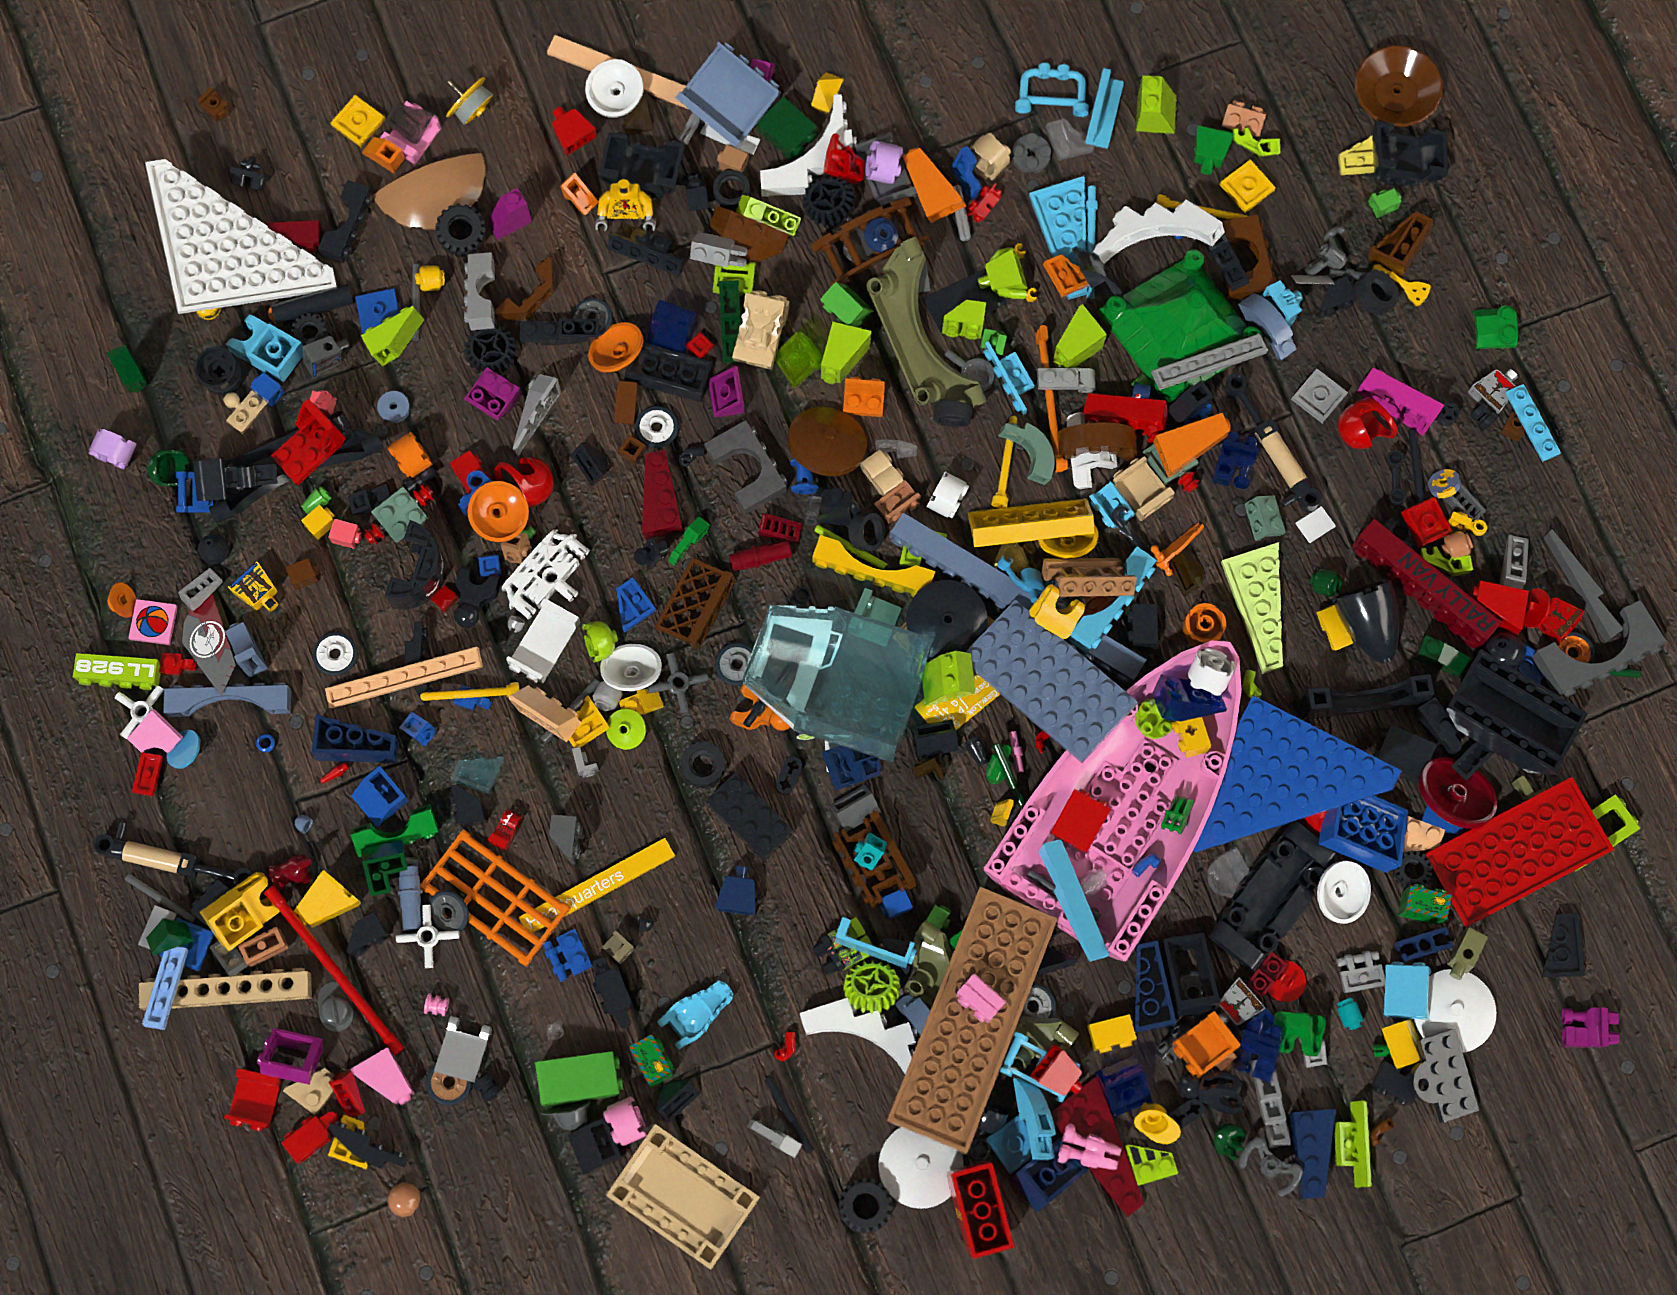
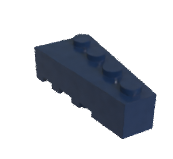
M316 714L311 753L316 761L398 763L399 742L395 735L373 729H365L359 725L343 723L340 720L329 719Z
M1158 941L1137 945L1135 1034L1176 1025Z

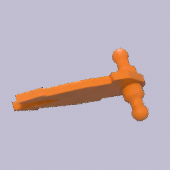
M1195 524L1161 552L1158 550V546L1153 545L1151 552L1154 553V558L1157 560L1155 562L1156 566L1163 569L1167 576H1171L1173 570L1170 569L1168 561L1179 554L1197 534L1199 535L1204 525Z

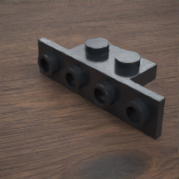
M638 228L634 230L630 238L610 232L607 249L677 276L681 273L683 259L668 254L672 241Z

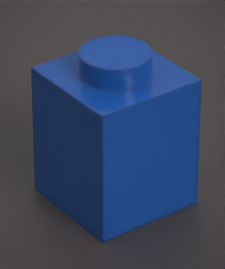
M264 372L260 376H256L250 386L252 391L264 399L271 407L285 393L282 386Z
M900 890L882 897L883 902L879 905L883 916L887 915L889 920L912 910V905L906 891L901 892Z

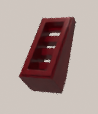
M762 513L758 533L759 536L798 543L802 523ZM767 522L771 523L769 530L766 529ZM775 524H779L777 532H774ZM783 525L787 526L785 534H781ZM791 527H795L793 537L789 536Z

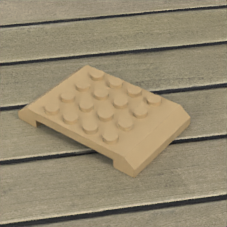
M656 1124L606 1194L611 1200L710 1270L760 1199L759 1196L732 1179Z

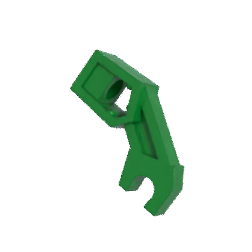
M698 517L691 523L683 535L684 538L671 553L668 562L675 566L679 558L682 559L690 545L692 543L696 545L705 536L710 524L701 517Z

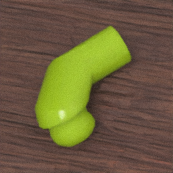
M1246 670L1242 689L1249 698H1252V696L1260 698L1262 692L1254 684L1256 672L1252 670Z

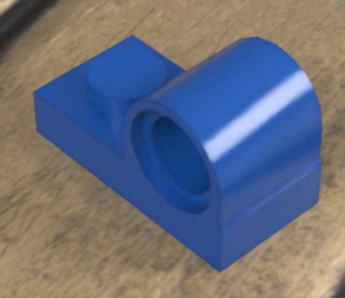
M472 471L467 476V484L471 493L465 494L458 504L466 516L468 515V503L473 493L482 485L492 482L481 471ZM478 479L482 480L481 485H479V486H474V485H473V482H474L475 480H478Z

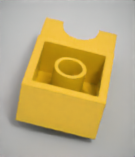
M254 873L200 912L220 944L228 951L263 927L262 924L280 912L268 898L259 900L260 893L268 886V879L264 873Z

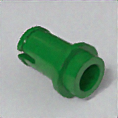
M1373 1044L1374 1058L1391 1056L1387 1044Z

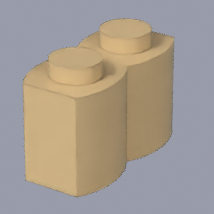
M878 450L862 461L860 468L879 494L884 497L904 481L902 479L904 475L899 468L895 469L891 465L892 460L886 452L883 453L881 450Z

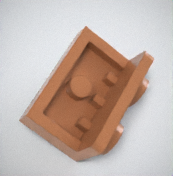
M1236 100L1233 103L1229 102L1222 127L1232 130L1238 129L1239 132L1243 133L1244 128H1249L1251 135L1259 137L1266 116L1263 108L1257 106L1247 108L1244 107L1245 103Z
M905 480L874 503V507L886 522L890 524L892 521L897 522L902 513L908 509L910 511L915 509L920 504L921 495L916 493Z

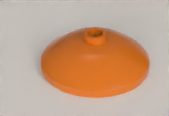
M623 322L611 325L599 339L592 341L588 351L591 365L601 372H614L627 367L637 358L642 349V332L632 323Z
M493 481L482 485L473 493L468 503L467 513L471 527L480 537L492 542H504L513 539L521 533L527 523L529 509L526 499L517 487L507 482ZM494 509H498L500 511L499 516L493 515Z

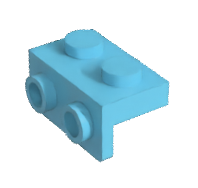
M1113 482L1108 483L1096 494L1089 496L1092 500L1090 502L1096 511L1101 512L1104 516L1102 520L1108 527L1118 528L1112 519V512L1118 506H1124L1129 509L1127 513H1119L1124 522L1136 514Z

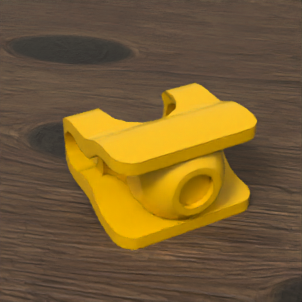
M1050 584L1034 602L1029 610V614L1037 624L1062 639H1067L1082 616L1085 604L1076 599L1066 608L1057 609L1055 603L1059 597L1060 590L1058 587Z

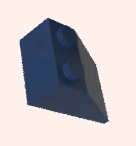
M1062 1136L1052 1144L1054 1158L1050 1160H1032L1010 1178L1036 1212L1041 1210L1088 1171L1086 1166L1081 1165L1079 1159H1068L1065 1163L1057 1161L1061 1144L1068 1145V1143L1062 1142Z

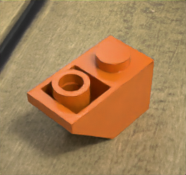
M373 137L362 151L364 155L393 174L405 160L402 149L383 138Z

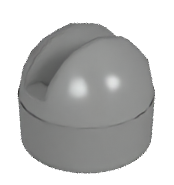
M511 615L507 625L510 631L513 628L516 633L522 630L525 621L520 617Z

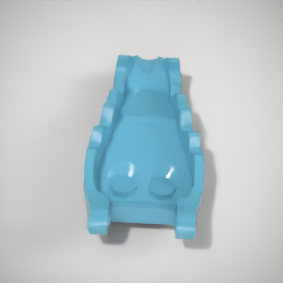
M717 981L708 989L699 991L675 1003L657 1023L660 1027L669 1023L681 1038L675 1044L678 1050L696 1041L706 1032L720 1011L731 1002L733 992L726 983Z

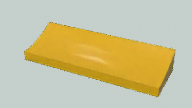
M1087 498L968 512L974 547L1094 534V517Z

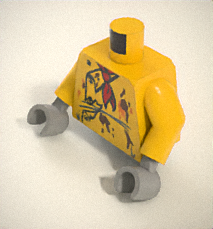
M622 179L618 183L611 184L610 190L600 197L597 214L599 218L595 222L596 230H598L600 223L604 224V231L607 230L605 216H607V219H644V216H646L643 229L647 231V224H651L654 231L656 221L652 218L651 198L644 191H641L638 184H629L628 180Z

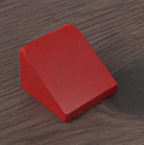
M444 585L430 600L446 613L459 598Z

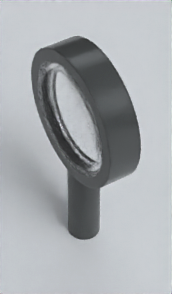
M950 349L947 350L944 356L962 368L961 374L978 380L983 392L991 387L995 374L992 365L988 361L975 358L966 362Z

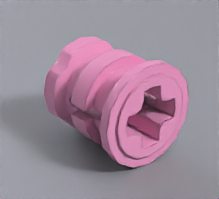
M428 993L424 1014L430 1011L434 1015L440 1013L442 1016H445L448 1010L449 998L441 999V996L432 997V994Z

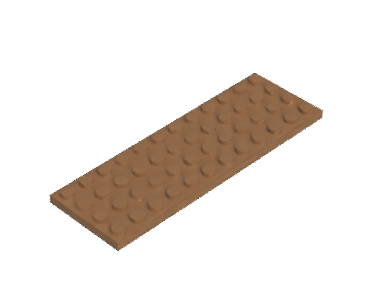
M982 887L979 888L887 1122L967 1154L1058 918ZM973 974L977 975L1006 1001L989 1023L985 1020L984 1022L979 1021L973 1015L974 1011L969 1006L965 1008L957 1001V992Z

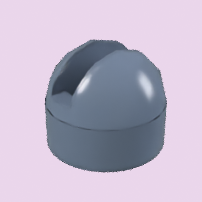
M305 815L298 816L295 820V827L302 833L308 832L313 825V820Z

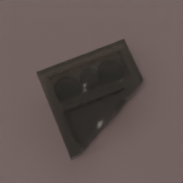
M394 105L385 122L414 145L418 144L435 113Z

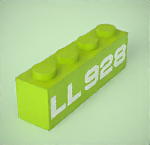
M76 653L73 678L79 684L87 686L91 685V683H99L103 687H111L112 684H116L121 688L130 689L132 686H140V689L152 690V687L159 686L161 675L159 673L160 662L157 659Z

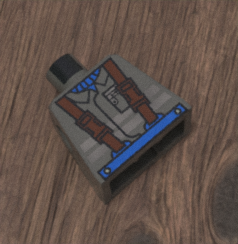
M328 336L302 347L303 362L312 378H315L340 364L341 353L350 348L345 339L335 343L332 336Z

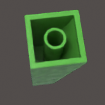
M613 1051L535 1062L541 1105L545 1108L619 1096L620 1090H623L622 1078L617 1076L616 1070L620 1069L619 1057L614 1056Z

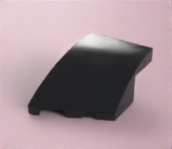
M1078 246L1072 248L1077 257L1076 260L1081 272L1091 288L1106 281L1114 296L1122 294L1120 282L1101 260Z

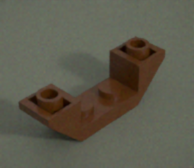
M550 257L545 261H540L536 266L537 278L543 284H539L535 288L534 293L521 302L520 307L509 298L501 301L496 306L494 312L499 321L527 320L554 293V266Z

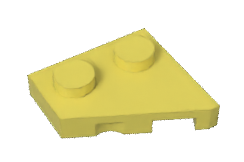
M1372 135L1364 142L1354 145L1352 149L1339 154L1340 175L1374 173Z

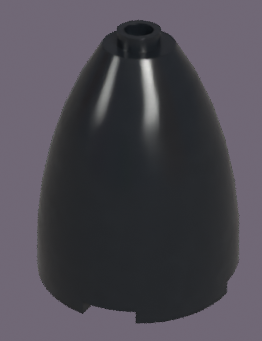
M1391 579L1371 583L1352 590L1350 593L1345 592L1332 598L1344 627L1356 644L1374 661H1380V664L1392 661V656L1395 655L1398 645L1399 612Z

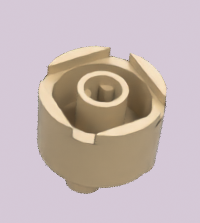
M991 133L982 135L969 148L974 153L977 161L972 171L983 179L989 177L991 178L990 180H994L1010 163V149L996 140L995 136Z

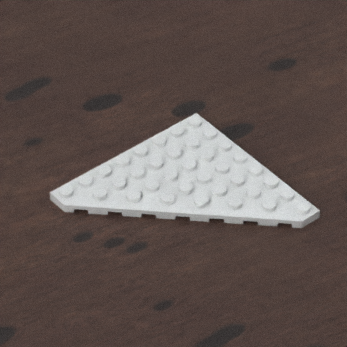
M166 159L145 163L178 314L311 294L337 287L331 267L322 264L305 250L299 249L279 233L273 232L267 225L244 213V210L232 202L229 203L209 187L203 186L186 172L180 171Z

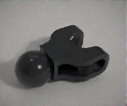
M461 566L455 581L460 595V605L454 611V620L459 626L471 628L479 621V612H481L482 607L492 602L497 596L500 585L499 575L490 574L485 583L474 585L470 582L472 576L470 567Z
M1187 1072L1178 1080L1177 1087L1182 1096L1188 1099L1199 1097V1102L1208 1104L1216 1111L1237 1114L1243 1107L1242 1097L1238 1094L1241 1089V1081L1236 1075L1217 1072L1213 1075L1203 1074L1202 1078H1198L1196 1074L1193 1076L1190 1072ZM1234 1083L1235 1086L1227 1087L1226 1084ZM1226 1101H1234L1237 1104L1231 1106L1228 1105Z

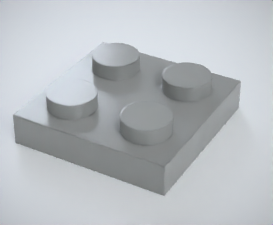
M1316 369L1291 400L1323 424L1347 396L1348 392L1320 370Z

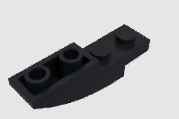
M559 318V321H520V342L541 343V345H564L599 339V319Z
M414 621L413 641H405L407 666L427 659V648H424V640L428 639V628H425L423 622ZM430 682L413 686L419 697L424 692H433ZM422 700L425 706H429V700Z
M335 1121L334 1124L329 1123L328 1129L342 1146L359 1159L381 1169L385 1161L406 1167L408 1159L404 1158V1153L393 1150L392 1153L383 1151L384 1146L372 1143V1146H368L371 1137L366 1136L367 1131L355 1128L354 1131L346 1129L347 1124Z

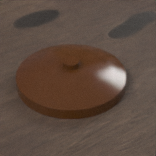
M814 407L802 411L793 419L787 435L789 450L796 461L806 469L825 476H840L853 471L862 462L867 449L866 435L860 424L847 413L830 407Z

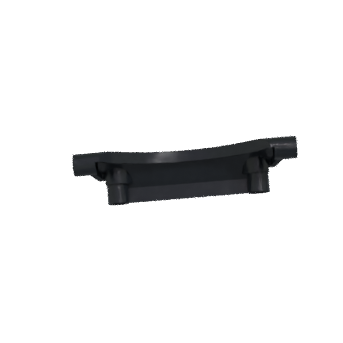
M337 411L327 417L346 439L343 445L317 469L338 463L361 460L384 448L377 433L371 434L359 428L352 430L344 411ZM300 429L233 459L226 460L225 467L276 463L271 455ZM276 463L278 484L227 488L228 498L216 500L214 505L209 507L215 523L217 524L240 514L259 498L290 481L291 478Z

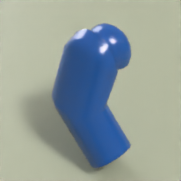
M1151 853L1141 859L1131 872L1139 878L1150 865L1153 868L1158 867L1161 859L1157 857V854Z

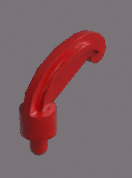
M1044 731L1038 733L1035 738L1036 749L1039 750L1040 754L1043 753V741L1050 737Z

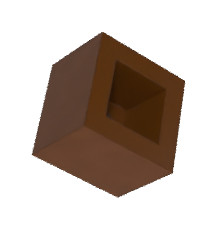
M1510 413L1500 433L1518 442L1525 429L1516 413Z
M628 435L618 449L619 456L636 466L647 449L645 444ZM631 450L636 451L634 455H631L629 452Z

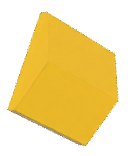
M1412 1019L1382 1028L1396 1069L1422 1061L1416 1042L1420 1038Z

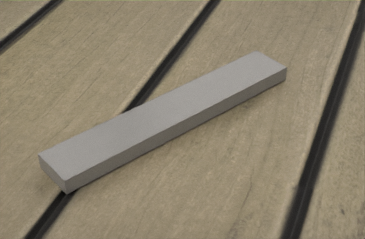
M1259 333L1154 369L1151 374L1159 390L1266 354L1268 349Z

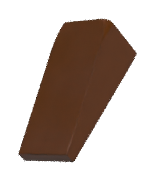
M618 381L614 423L634 425L638 383Z

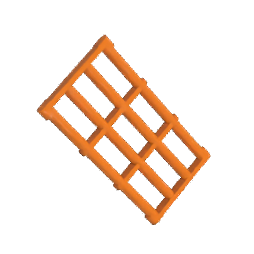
M465 829L459 833L449 849L420 884L422 891L433 896L439 890L431 885L430 882L436 874H439L467 895L464 899L466 905L473 899L499 918L493 929L471 913H469L468 922L484 933L487 939H492L519 959L518 961L525 967L529 965L533 957L571 909V906L564 901H559L537 885L535 880L529 879L504 861L501 855H496L471 837V834ZM462 840L492 861L486 872L455 851ZM449 857L480 878L473 888L442 867ZM497 866L525 885L518 896L490 876ZM484 883L512 902L506 912H503L477 893ZM529 890L560 911L554 921H551L522 900ZM517 906L548 928L541 938L510 917ZM504 923L535 945L528 955L497 933Z

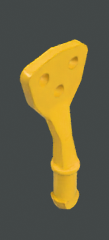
M1379 264L1373 266V270H1382L1390 275V278L1404 289L1408 299L1416 306H1420L1426 300L1431 288L1429 284L1407 282L1393 271H1389Z

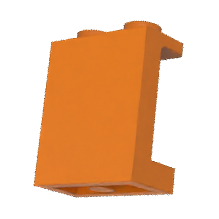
M1213 1011L1186 1034L1173 1042V1051L1178 1058L1181 1059L1183 1057L1187 1063L1186 1068L1193 1076L1196 1074L1199 1078L1238 1049L1241 1044L1216 1012Z

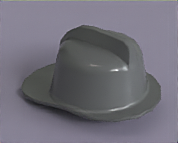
M337 982L325 984L318 994L321 1022L328 1030L342 1031L353 1020L352 1000Z
M584 1101L568 1106L552 1107L542 1110L540 1114L553 1115L560 1127L566 1130H575L588 1124L586 1106L591 1102Z

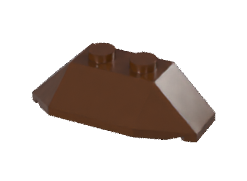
M719 206L716 207L710 222L714 235L733 239L735 245L747 248V255L736 256L756 263L781 254L789 236L785 232Z

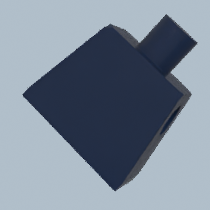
M736 866L734 877L725 876L716 903V911L755 916V881L747 879L748 867Z

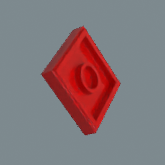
M1436 497L1401 512L1419 548L1453 533Z

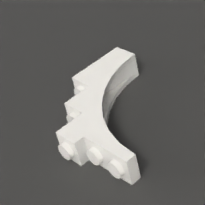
M842 94L834 95L830 123L824 135L810 151L790 164L760 171L762 197L805 194V188L810 187V183H812L811 176L830 175L823 172L827 148L834 133L840 136L838 140L845 147L849 145L852 149H855L856 137H852V130H847V119H843V113H846V101H842Z
M1188 200L1179 205L1174 213L1155 203L1146 210L1144 216L1124 206L1121 211L1116 213L1113 219L1115 228L1111 229L1105 239L1096 245L1093 254L1105 264L1113 255L1129 245L1144 239L1167 235L1186 236L1213 246L1225 231L1220 220Z
M848 998L800 1013L806 1035L820 1032L855 1034L872 1041L884 1049L906 1074L914 1053L913 1049L909 1050L908 1047L915 1045V1039L918 1038L915 1028L913 1026L910 1027L909 1022L885 1030L884 1027L887 1026L884 1014L880 1015L877 1010L873 1011L872 1014L867 1013L854 1018V1014H857L854 1004H849Z

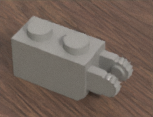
M698 232L692 241L690 259L727 268L729 265L743 267L746 266V260L733 256V254L747 255V248L735 245L733 239Z

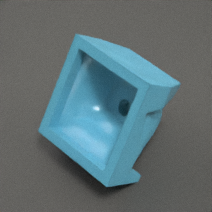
M1280 280L1266 287L1262 297L1279 311L1289 327H1291L1297 318V314L1302 311L1299 307V302L1303 300V297L1298 290L1291 292L1289 288L1285 289L1286 287Z

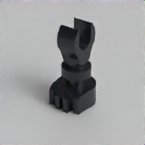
M431 467L419 476L416 475L413 480L410 477L402 480V484L411 496L413 495V490L417 491V486H423L422 483L434 480L437 477V473Z

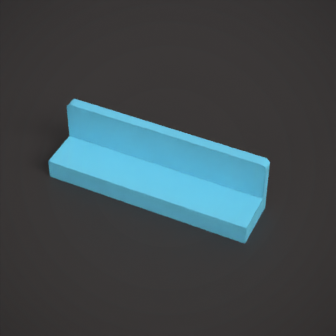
M1103 68L1085 144L1108 148L1124 84L1123 81L1110 79L1111 70Z

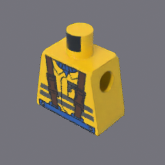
M257 561L228 586L234 595L255 610H259L264 605L271 612L279 604L273 598L278 592Z

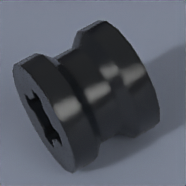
M1445 403L1437 416V420L1443 426H1451L1459 417V408L1454 403Z

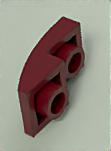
M1272 951L1246 986L1263 998L1289 963Z

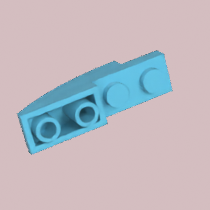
M1014 1078L1013 1082L1020 1120H1026L1032 1160H1050L1054 1158L1051 1136L1056 1135L1047 1102L1038 1086L1023 1078Z

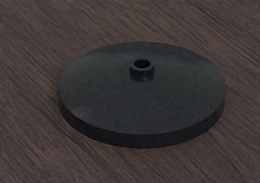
M940 580L923 587L913 597L906 614V627L910 640L922 654L931 659L953 651L966 652L987 630L988 624L987 611L980 596L969 586L953 580ZM945 616H949L951 619L950 623L944 621Z

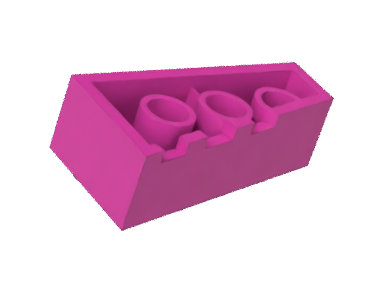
M1375 368L1370 371L1357 391L1364 398L1370 397L1379 402L1390 415L1411 429L1416 430L1422 436H1424L1444 407L1442 403Z

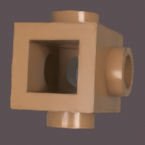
M520 533L513 539L501 542L500 544L505 560L511 563L521 564L532 552L528 535Z

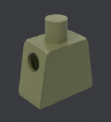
M1469 927L1458 937L1447 963L1452 967L1449 974L1452 978L1461 980L1463 974H1467L1475 966L1488 939L1487 936Z

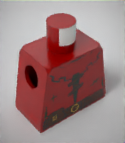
M1554 597L1550 601L1548 616L1537 628L1559 646L1581 621L1584 611Z

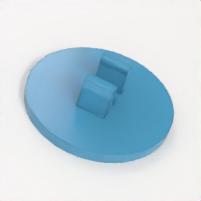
M187 729L179 732L184 738L172 752L167 753L168 763L176 769L187 767L198 755L200 738L192 730Z

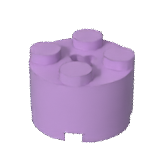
M873 141L869 149L873 150L870 156H867L865 175L868 176V180L893 184L895 176L898 177L900 175L901 165H898L899 158L902 156L903 147Z
M99 428L88 454L124 470L137 444L130 440L125 441L122 436Z

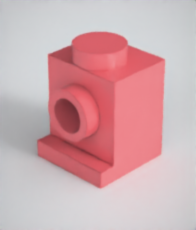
M319 390V392L312 391L310 400L326 416L333 413L337 399L333 398L329 392Z

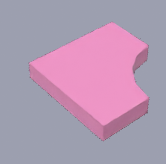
M153 709L127 739L140 752L156 747L169 753L172 752L184 737Z

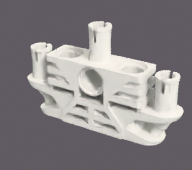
M552 530L520 564L502 586V591H506L508 594L510 609L515 607L527 619H530L532 617L531 613L534 615L536 609L523 599L524 597L528 600L530 599L533 604L536 603L539 609L541 608L540 603L543 598L549 600L556 591L568 599L569 602L574 600L573 596L576 598L578 591L574 590L565 581L580 564L577 558H573L571 553L568 554L567 549L569 548L581 560L585 558L584 554L588 555L590 552L588 548L576 539L577 534H558V530ZM557 539L561 540L562 542L556 545L554 543V540ZM551 575L557 576L554 582H548L547 578ZM514 586L518 588L516 593H514L512 590V587Z

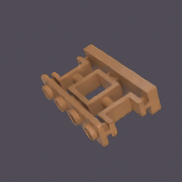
M1119 558L1044 559L1041 574L1044 581L1055 580V586L1060 590L1059 597L1133 596L1137 580L1134 575H1123L1124 567L1121 566L1122 561Z

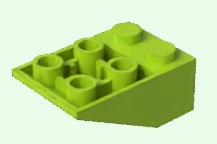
M413 306L405 307L396 316L384 319L382 324L368 328L361 337L371 355L384 366L400 357L415 332L423 323L424 318Z

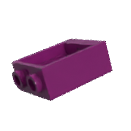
M273 1028L271 1035L266 1037L264 1052H260L257 1064L260 1065V1074L310 1085L323 1052V1039ZM277 1046L308 1052L303 1067L300 1068L271 1061Z

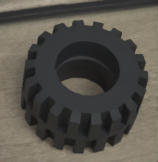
M457 203L455 207L450 205L447 210L441 211L442 215H439L437 218L436 234L442 248L445 251L448 250L451 255L457 254L458 257H461V254L468 256L471 252L473 254L477 252V248H481L482 242L485 241L486 233L485 223L480 212L478 213L474 207L470 208L468 204L461 206L460 203ZM457 221H466L471 224L473 231L468 238L458 240L449 233L451 225Z
M862 1178L855 1180L841 1194L839 1201L840 1216L844 1223L855 1232L865 1234L880 1230L888 1222L892 1213V1198L889 1191L882 1183L874 1179ZM869 1193L877 1199L878 1211L872 1218L863 1219L855 1214L853 1202L858 1195Z

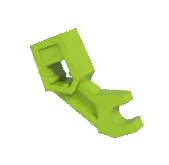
M1244 128L1243 136L1238 134V129L1232 130L1235 143L1259 155V157L1281 153L1280 139H1261L1256 141L1253 139L1249 128ZM1268 143V152H1263L1260 144Z
M1437 547L1432 548V555L1427 554L1426 548H1421L1420 550L1422 558L1436 569L1449 574L1451 577L1470 574L1473 570L1470 555L1457 558L1451 557L1448 560L1442 557ZM1458 563L1459 569H1455L1452 564Z

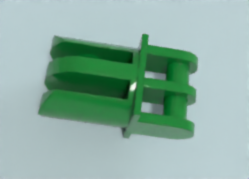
M1003 745L1002 750L1008 760L1011 747ZM992 755L986 770V778L991 784H999L1005 778L996 755Z
M1175 795L1169 810H1165L1166 814L1161 823V829L1165 830L1167 828L1170 832L1177 831L1181 835L1185 826H1188L1187 819L1195 801L1192 799L1187 801V798H1179L1178 795Z

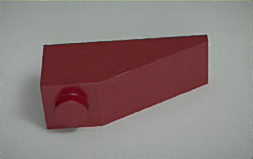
M318 220L264 223L270 230L290 240L299 249H303L306 252L319 250L318 248L322 241V227Z

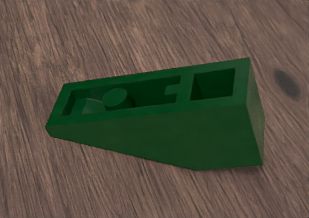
M126 345L106 352L129 393L140 392L144 387L148 386L139 363Z
M1425 636L1421 640L1414 660L1463 679L1474 661L1448 644L1429 636Z

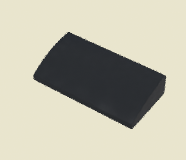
M643 343L637 358L627 366L625 381L636 382L640 386L701 402L713 362Z

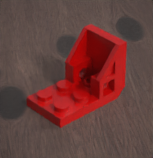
M309 398L302 403L295 423L300 430L271 455L297 486L335 453L346 439L322 410Z

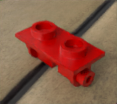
M996 183L989 186L985 185L979 192L980 197L972 201L968 206L969 211L966 214L967 216L973 215L975 222L983 221L991 211L986 204L993 208L1001 198L1002 192L997 188L994 189L997 185Z

